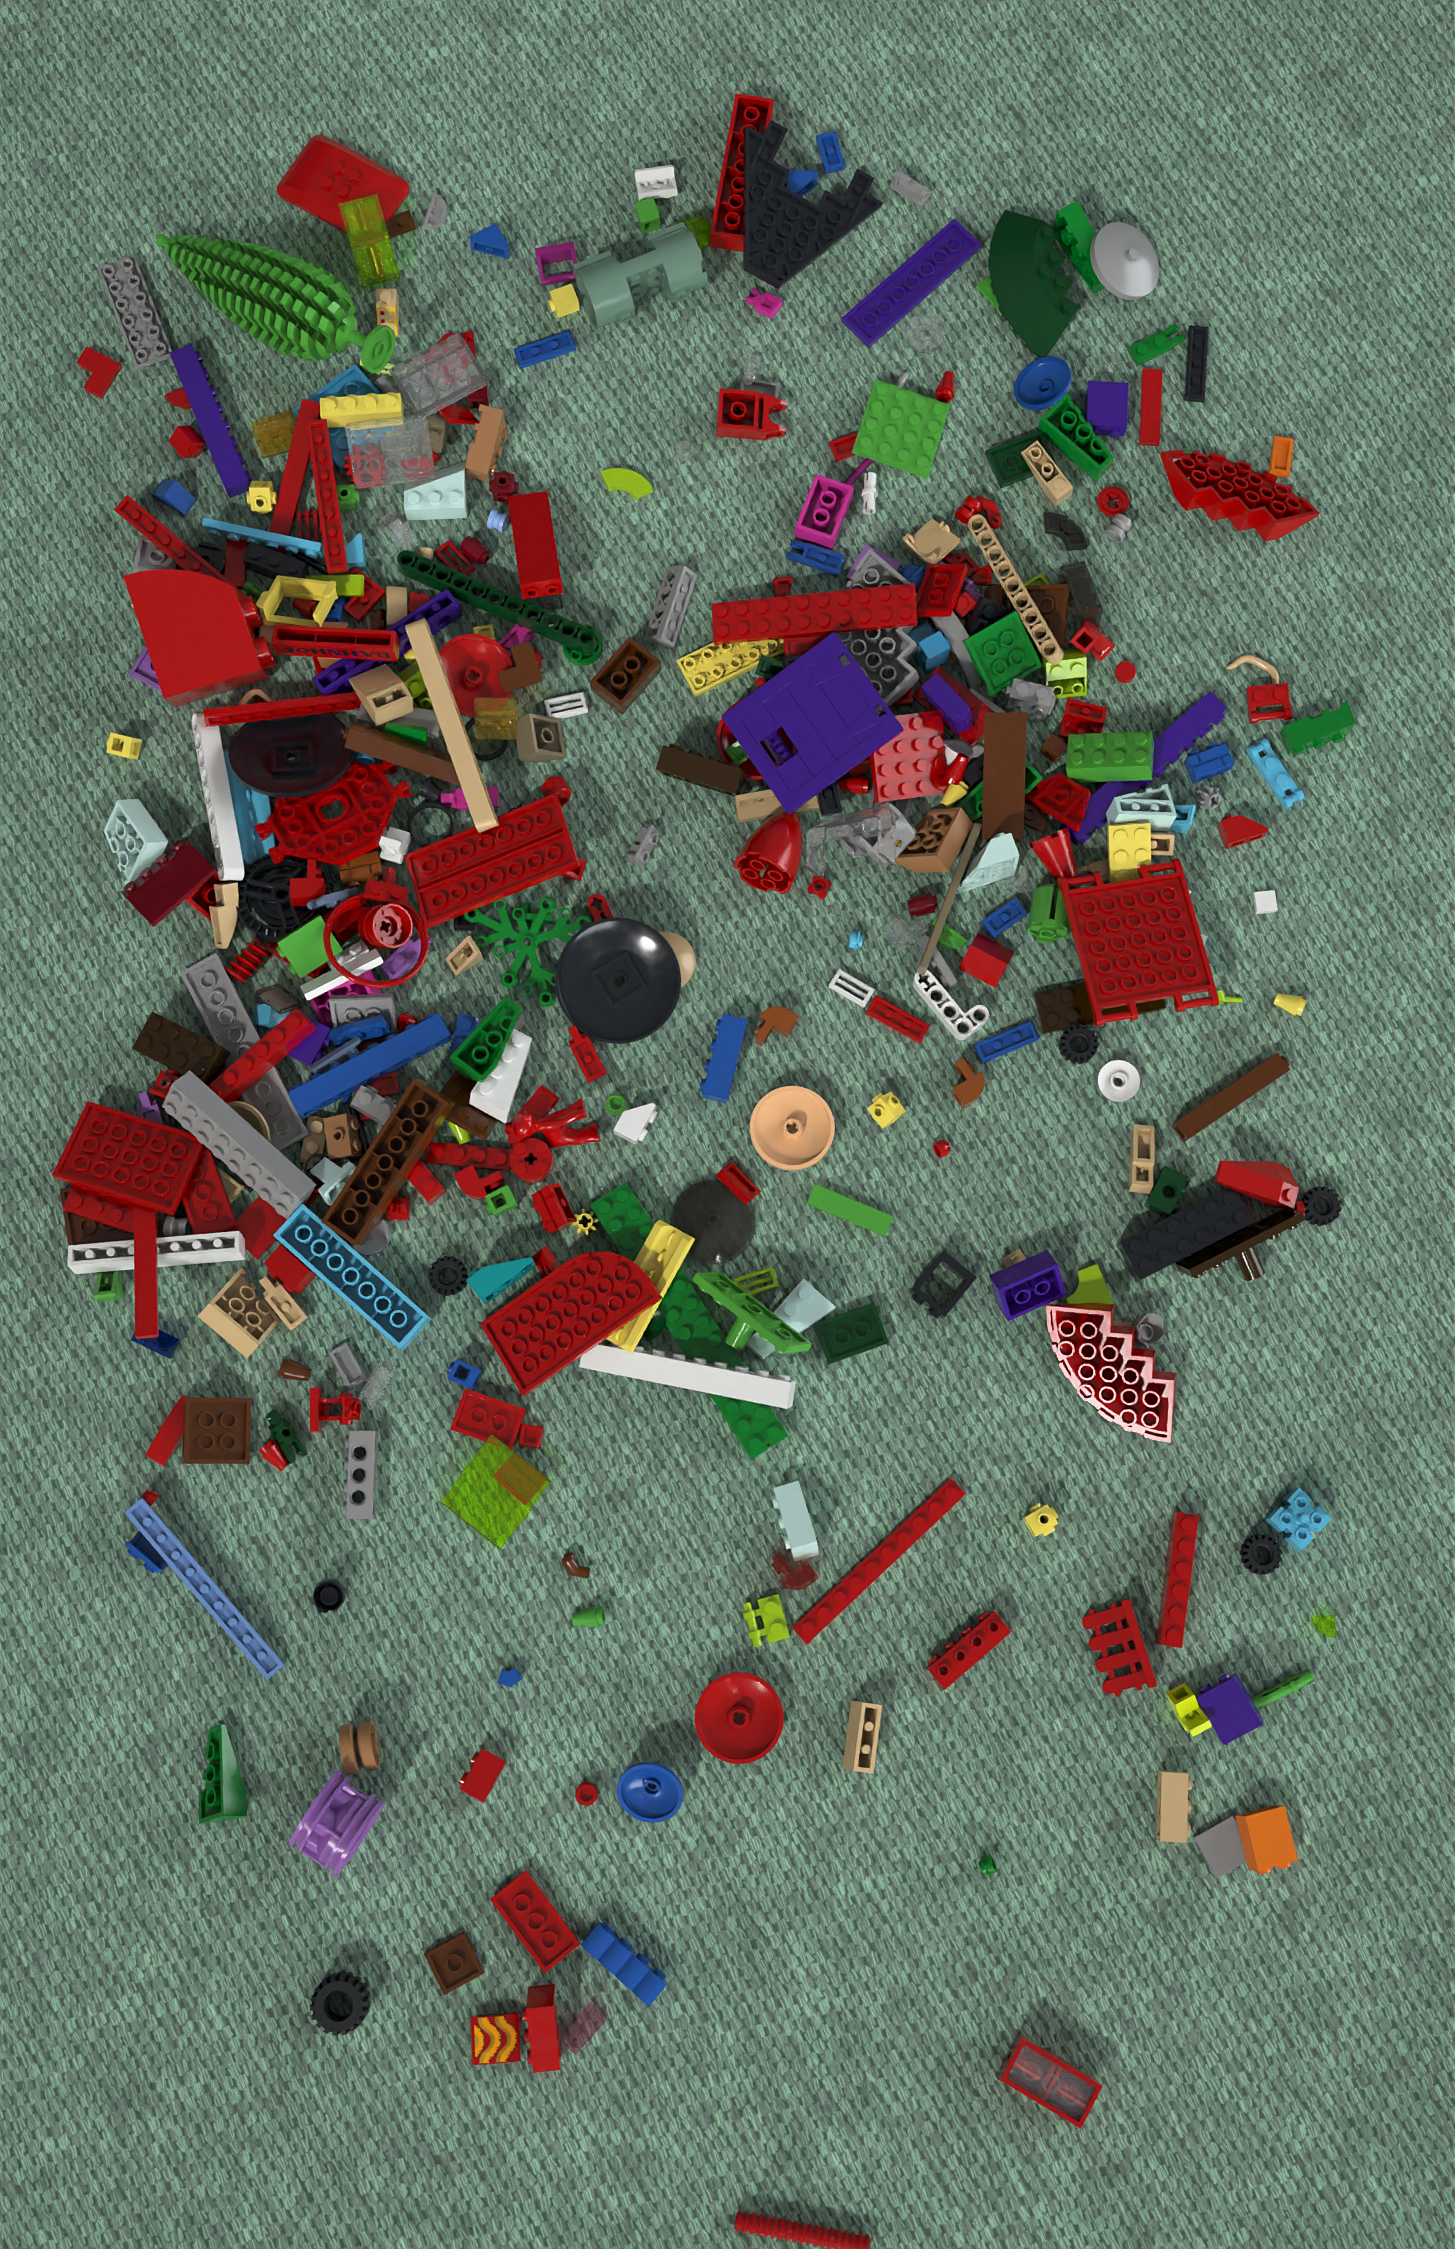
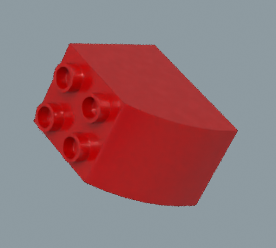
M146 570L123 576L163 698L173 706L179 707L270 679L267 668L276 666V661L269 642H266L265 637H256L254 628L263 626V621L256 602H253L251 595L242 598L232 585L214 577L185 570Z

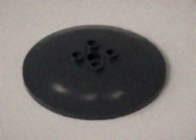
M329 713L246 722L233 736L228 756L234 775L249 789L272 797L295 798L320 792L339 781L352 764L354 750L345 748L346 740L343 739L346 729L345 724ZM291 757L297 758L295 760H289V758Z
M607 918L585 926L569 940L557 963L555 987L557 998L564 1014L577 1029L587 1036L602 1042L623 1044L648 1037L662 1027L669 1019L680 996L681 971L672 947L654 928L634 919ZM616 974H621L625 978L622 986H616L613 983V977Z

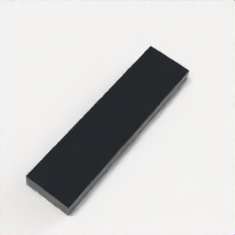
M1192 325L1188 327L1184 401L1202 403L1205 401L1209 327Z

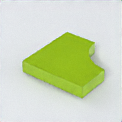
M1098 1264L1077 1271V1288L1070 1297L1065 1299L1067 1304H1114Z

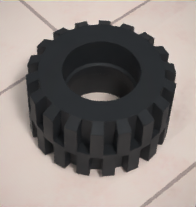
M344 1971L337 1974L333 1973L325 1978L314 1990L315 1992L311 1997L312 2004L310 2005V2011L313 2010L311 2017L313 2020H317L316 2026L318 2028L321 2026L324 2028L323 2032L327 2034L329 2031L333 2032L332 2035L337 2036L339 2033L346 2035L349 2031H354L363 2022L369 2012L368 2009L371 2005L369 1998L371 1995L370 1991L367 1992L366 1990L367 1984L360 1981L361 1977H354L351 1972L344 1974ZM343 1991L351 1997L353 2009L350 2014L339 2016L331 2011L328 1998L332 1992Z

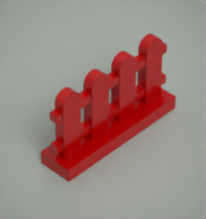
M1130 1598L1121 1600V1606L1116 1607V1603H1111V1608L1096 1613L1094 1609L1088 1610L1089 1615L1084 1616L1082 1619L1084 1628H1094L1096 1636L1089 1640V1647L1094 1651L1101 1649L1103 1658L1096 1661L1095 1667L1099 1672L1107 1671L1110 1678L1103 1682L1102 1689L1107 1694L1114 1693L1115 1697L1121 1696L1120 1691L1136 1687L1137 1691L1142 1690V1685L1146 1683L1148 1688L1157 1686ZM1127 1619L1129 1627L1123 1628L1121 1620ZM1116 1622L1118 1630L1101 1634L1099 1626ZM1133 1640L1136 1648L1130 1650L1128 1641ZM1123 1644L1124 1652L1108 1656L1107 1647ZM1140 1662L1143 1670L1137 1671L1135 1663ZM1127 1665L1130 1666L1132 1673L1115 1678L1113 1669Z

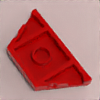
M1061 773L1052 775L1046 780H1041L1036 787L1025 794V801L1077 832L1081 828L1091 798L1090 790Z

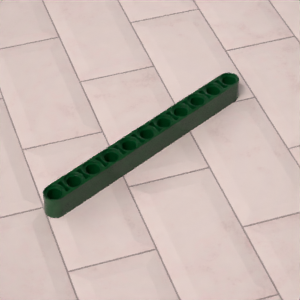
M403 550L397 556L401 574L440 592L448 589L456 599L516 625L525 627L532 632L583 654H592L597 648L595 632L588 627L412 551Z

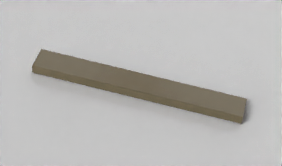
M975 823L972 826L917 969L919 974L925 975L982 827L980 824Z

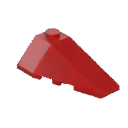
M1219 1161L1214 1180L1274 1208L1294 1209L1299 1187L1290 1169L1274 1161Z

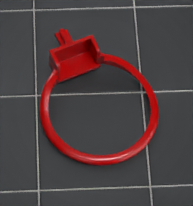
M392 867L384 869L382 882L367 878L364 892L352 896L336 906L329 915L324 927V949L331 964L347 979L366 987L387 988L406 982L421 969L429 950V937L426 926H424L420 915L407 903L406 899L409 888L394 884L397 870H393ZM366 899L400 905L411 916L413 926L420 936L421 950L419 958L414 967L400 978L387 981H371L360 978L341 966L332 952L330 936L335 921L345 912L361 906V902L365 905Z

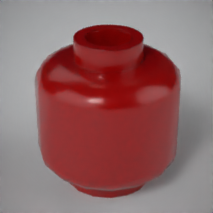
M548 777L541 787L544 797L556 793L561 807L566 805L571 797V790L563 777Z

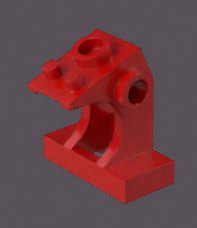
M310 1388V1432H322V1421H340V1425H352L353 1420H360V1398H353V1394L345 1393L340 1394V1398L322 1399L321 1388ZM330 1404H342V1414L340 1416H330Z

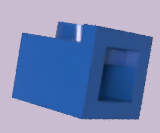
M459 1359L455 1363L451 1362L447 1370L449 1380L472 1391L482 1373L480 1369ZM461 1371H467V1377L461 1378Z

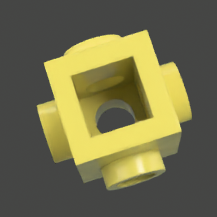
M252 481L249 486V492H247V503L251 504V511H257L259 514L269 513L277 502V493L273 492L272 481Z
M892 1092L885 1095L882 1093L878 1094L872 1099L873 1104L867 1108L873 1119L878 1122L882 1129L894 1123L906 1112L899 1099Z
M1040 1503L1029 1509L1030 1513L1022 1517L1033 1537L1042 1533L1046 1536L1055 1531L1054 1526L1058 1524L1056 1519L1059 1518L1052 1506L1049 1508L1047 1504L1041 1506ZM1041 1516L1044 1517V1523L1040 1522Z

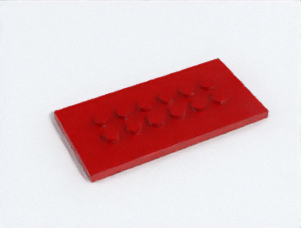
M556 793L498 816L499 826L481 833L474 826L404 855L424 926L427 929L580 867L559 797Z

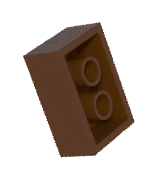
M628 637L590 681L591 691L623 715L661 671V661L632 638Z

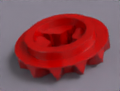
M1107 487L1099 493L1096 505L1099 507V512L1104 513L1106 517L1112 516L1114 518L1116 514L1123 515L1128 509L1129 498L1121 488ZM1109 499L1111 501L1118 500L1116 502V507L1114 505L1107 506L1109 504Z

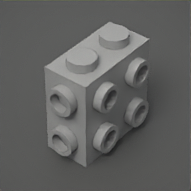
M1014 678L1012 685L1008 684L1002 704L1006 705L1005 712L1027 713L1029 720L1039 722L1044 721L1046 715L1051 714L1056 696L1053 695V687Z

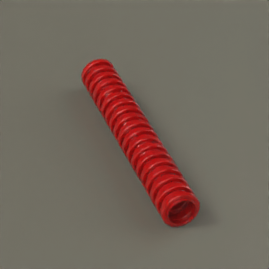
M738 2210L736 2213L734 2226L736 2232L742 2230V2233H746L748 2231L751 2235L753 2233H756L757 2236L763 2234L766 2238L769 2235L771 2239H774V2237H778V2240L785 2238L787 2242L790 2239L792 2243L799 2241V2244H803L805 2242L808 2246L810 2244H813V2247L820 2245V2248L826 2246L827 2249H869L870 2247L869 2234L862 2236V2233L856 2235L853 2231L848 2233V2230L841 2232V2229H837L835 2231L833 2227H830V2229H827V2226L820 2228V2225L817 2224L814 2227L812 2223H809V2225H806L805 2222L799 2224L796 2220L795 2222H791V2219L784 2221V2218L778 2220L776 2216L770 2218V2215L763 2217V2214L757 2216L755 2212L749 2214V2211L742 2213V2210Z

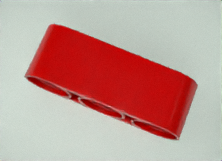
M541 1085L517 1114L530 1111L532 1117L539 1120L549 1114L559 1101V1097L544 1085ZM507 1127L504 1130L508 1135L513 1132L512 1129Z

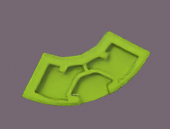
M610 468L600 471L608 491L623 490L631 494L635 500L653 493L650 483L643 476L632 470Z

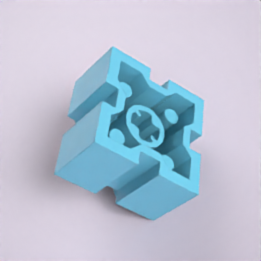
M1293 1488L1282 1500L1285 1506L1275 1507L1264 1519L1276 1532L1284 1531L1287 1534L1284 1539L1296 1551L1303 1550L1314 1538L1310 1534L1312 1531L1320 1532L1331 1520L1319 1506L1311 1507L1309 1505L1312 1499L1300 1488Z

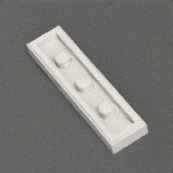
M375 948L341 966L352 974L359 976L382 964L383 960ZM333 969L301 985L300 988L308 1001L349 981V979L340 974L336 969Z

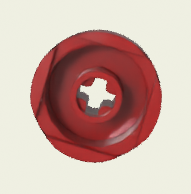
M523 1139L514 1145L510 1153L511 1168L514 1174L525 1183H540L553 1170L554 1159L551 1150L545 1142L539 1139ZM530 1157H534L537 1160L533 1162V1165H530L527 1161L530 1160Z

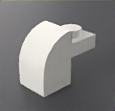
M389 827L387 836H381L379 841L382 849L379 858L401 864L405 859L404 855L407 854L412 840L410 833Z

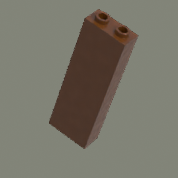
M985 712L982 839H986L987 843L999 833H1011L1015 843H1019V839H1024L1027 713Z

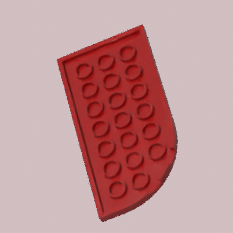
M588 1252L571 1258L480 1324L522 1396H526L663 1299L649 1275L634 1261L611 1252Z

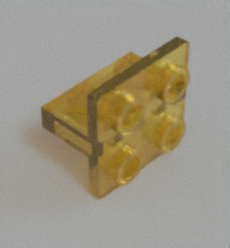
M290 412L252 422L253 434L262 459L289 452L295 430Z
M514 698L474 699L476 740L516 739V722L519 719V712L516 711Z

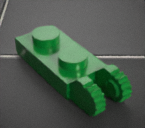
M1178 325L1170 326L1165 331L1162 330L1129 346L1128 352L1135 364L1139 366L1172 350L1173 347L1185 341L1183 334L1174 337L1171 341L1168 339L1169 336L1179 331Z

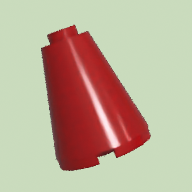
M1068 827L1030 844L1031 849L1056 883L1059 877H1078Z

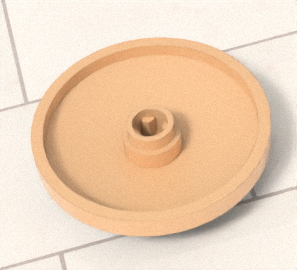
M785 1086L769 1092L758 1102L750 1120V1137L755 1150L767 1163L782 1170L796 1171L813 1166L826 1155L834 1138V1118L829 1106L818 1094L804 1087Z

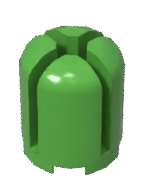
M1054 884L1040 885L1034 890L1027 927V934L1030 932L1036 936L1035 940L1046 943H1054V939L1064 938L1065 941L1069 936L1070 925L1062 894L1058 887L1054 895L1051 919H1049Z

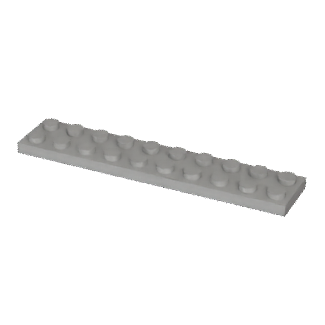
M214 953L180 972L215 1043L231 1052L226 1061V1065L229 1068L262 1038L229 973L224 969L225 965L220 955ZM274 1066L245 1091L242 1097L245 1103L252 1105L263 1115L269 1127V1142L281 1152L310 1136V1133L288 1095L289 1091L279 1071Z

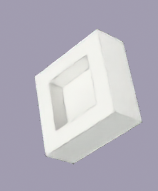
M1275 890L1253 893L1255 914L1271 913L1278 910Z

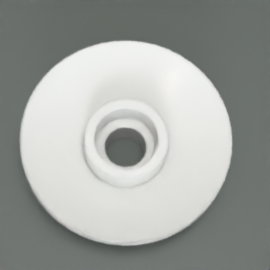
M1111 1061L1104 1065L1099 1072V1089L1106 1098L1112 1101H1127L1139 1089V1073L1132 1064L1126 1061ZM1115 1079H1119L1121 1081L1120 1086H1116L1114 1084Z

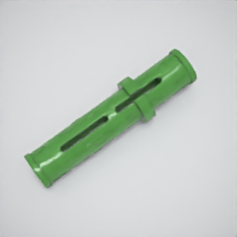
M1307 1668L1297 1675L1285 1677L1283 1682L1251 1697L1257 1709H1260L1290 1693H1297L1298 1689L1315 1682V1679Z

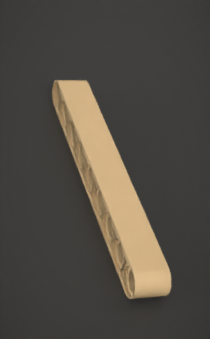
M982 515L972 516L968 521V527L1039 651L1048 663H1059L1063 658V650L991 526ZM1033 618H1037L1034 622L1030 623ZM1046 633L1043 638L1039 639L1042 634ZM1055 649L1053 654L1048 655L1051 650Z

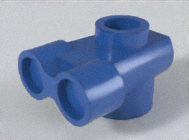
M338 597L334 601L324 622H342L341 614L344 611L343 607L347 603L344 597Z

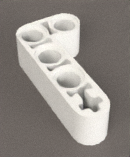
M926 970L925 975L915 974L913 980L914 989L956 1039L965 1040L985 1025L989 1017V1011L985 1006L976 1005L964 1013L931 972ZM919 979H927L926 984L924 982L919 983ZM938 993L941 996V1000L934 1001L931 998V994ZM951 1009L954 1012V1016L947 1017L944 1014V1010ZM979 1012L984 1016V1019L976 1020L973 1014ZM957 1026H966L968 1032L960 1033Z

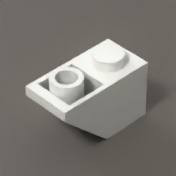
M650 1103L624 1111L614 1128V1134L635 1145L639 1141L643 1142L648 1132L646 1130L648 1123H653L658 1114L655 1111L656 1105Z

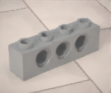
M349 1431V1436H346L345 1447L349 1449L348 1457H345L344 1462L345 1471H348V1479L344 1480V1493H347V1501L343 1502V1515H346V1519H375L378 1432ZM360 1447L366 1449V1456L363 1459L356 1457V1451ZM359 1469L365 1471V1478L362 1481H357L355 1478V1473ZM358 1491H362L365 1495L361 1503H356L354 1500V1495Z

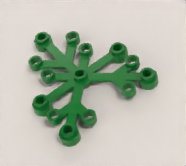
M547 896L540 899V910L530 930H528L525 920V911L519 907L512 911V916L517 920L520 933L512 928L506 909L507 903L504 899L497 900L493 904L494 908L498 910L502 924L483 915L479 908L474 910L476 915L473 918L469 917V912L465 913L464 917L467 921L471 923L480 922L498 931L485 937L482 935L477 936L475 944L478 948L483 949L488 944L507 938L517 941L505 946L497 945L493 949L494 955L498 958H503L506 954L519 950L510 970L501 976L503 986L514 988L518 984L517 973L528 954L532 972L527 982L522 984L521 991L525 995H531L537 982L540 991L538 1002L544 1007H550L555 1003V995L548 990L545 982L546 979L551 985L555 986L552 982L555 973L541 968L535 951L538 944L553 938H558L568 943L573 937L568 935V933L580 931L584 928L580 926L582 920H587V925L593 923L590 917L582 915L577 918L576 922L565 925L571 919L572 912L568 908H562L559 911V919L554 929L538 934L547 914H551L556 909V902ZM503 901L504 906L500 909L497 908V902ZM545 901L550 902V907L547 909L543 907ZM518 910L522 911V916L520 918H516L515 913ZM565 910L569 912L567 918L562 917V912ZM480 938H484L485 944L483 946L478 945V940ZM527 938H530L532 941L531 945L526 946L524 944V941ZM498 948H503L504 952L502 955H497L496 950ZM507 976H512L513 980L511 983H506L505 979ZM526 985L531 986V991L529 993H526L524 991V987ZM546 994L550 996L548 1002H544L542 999Z

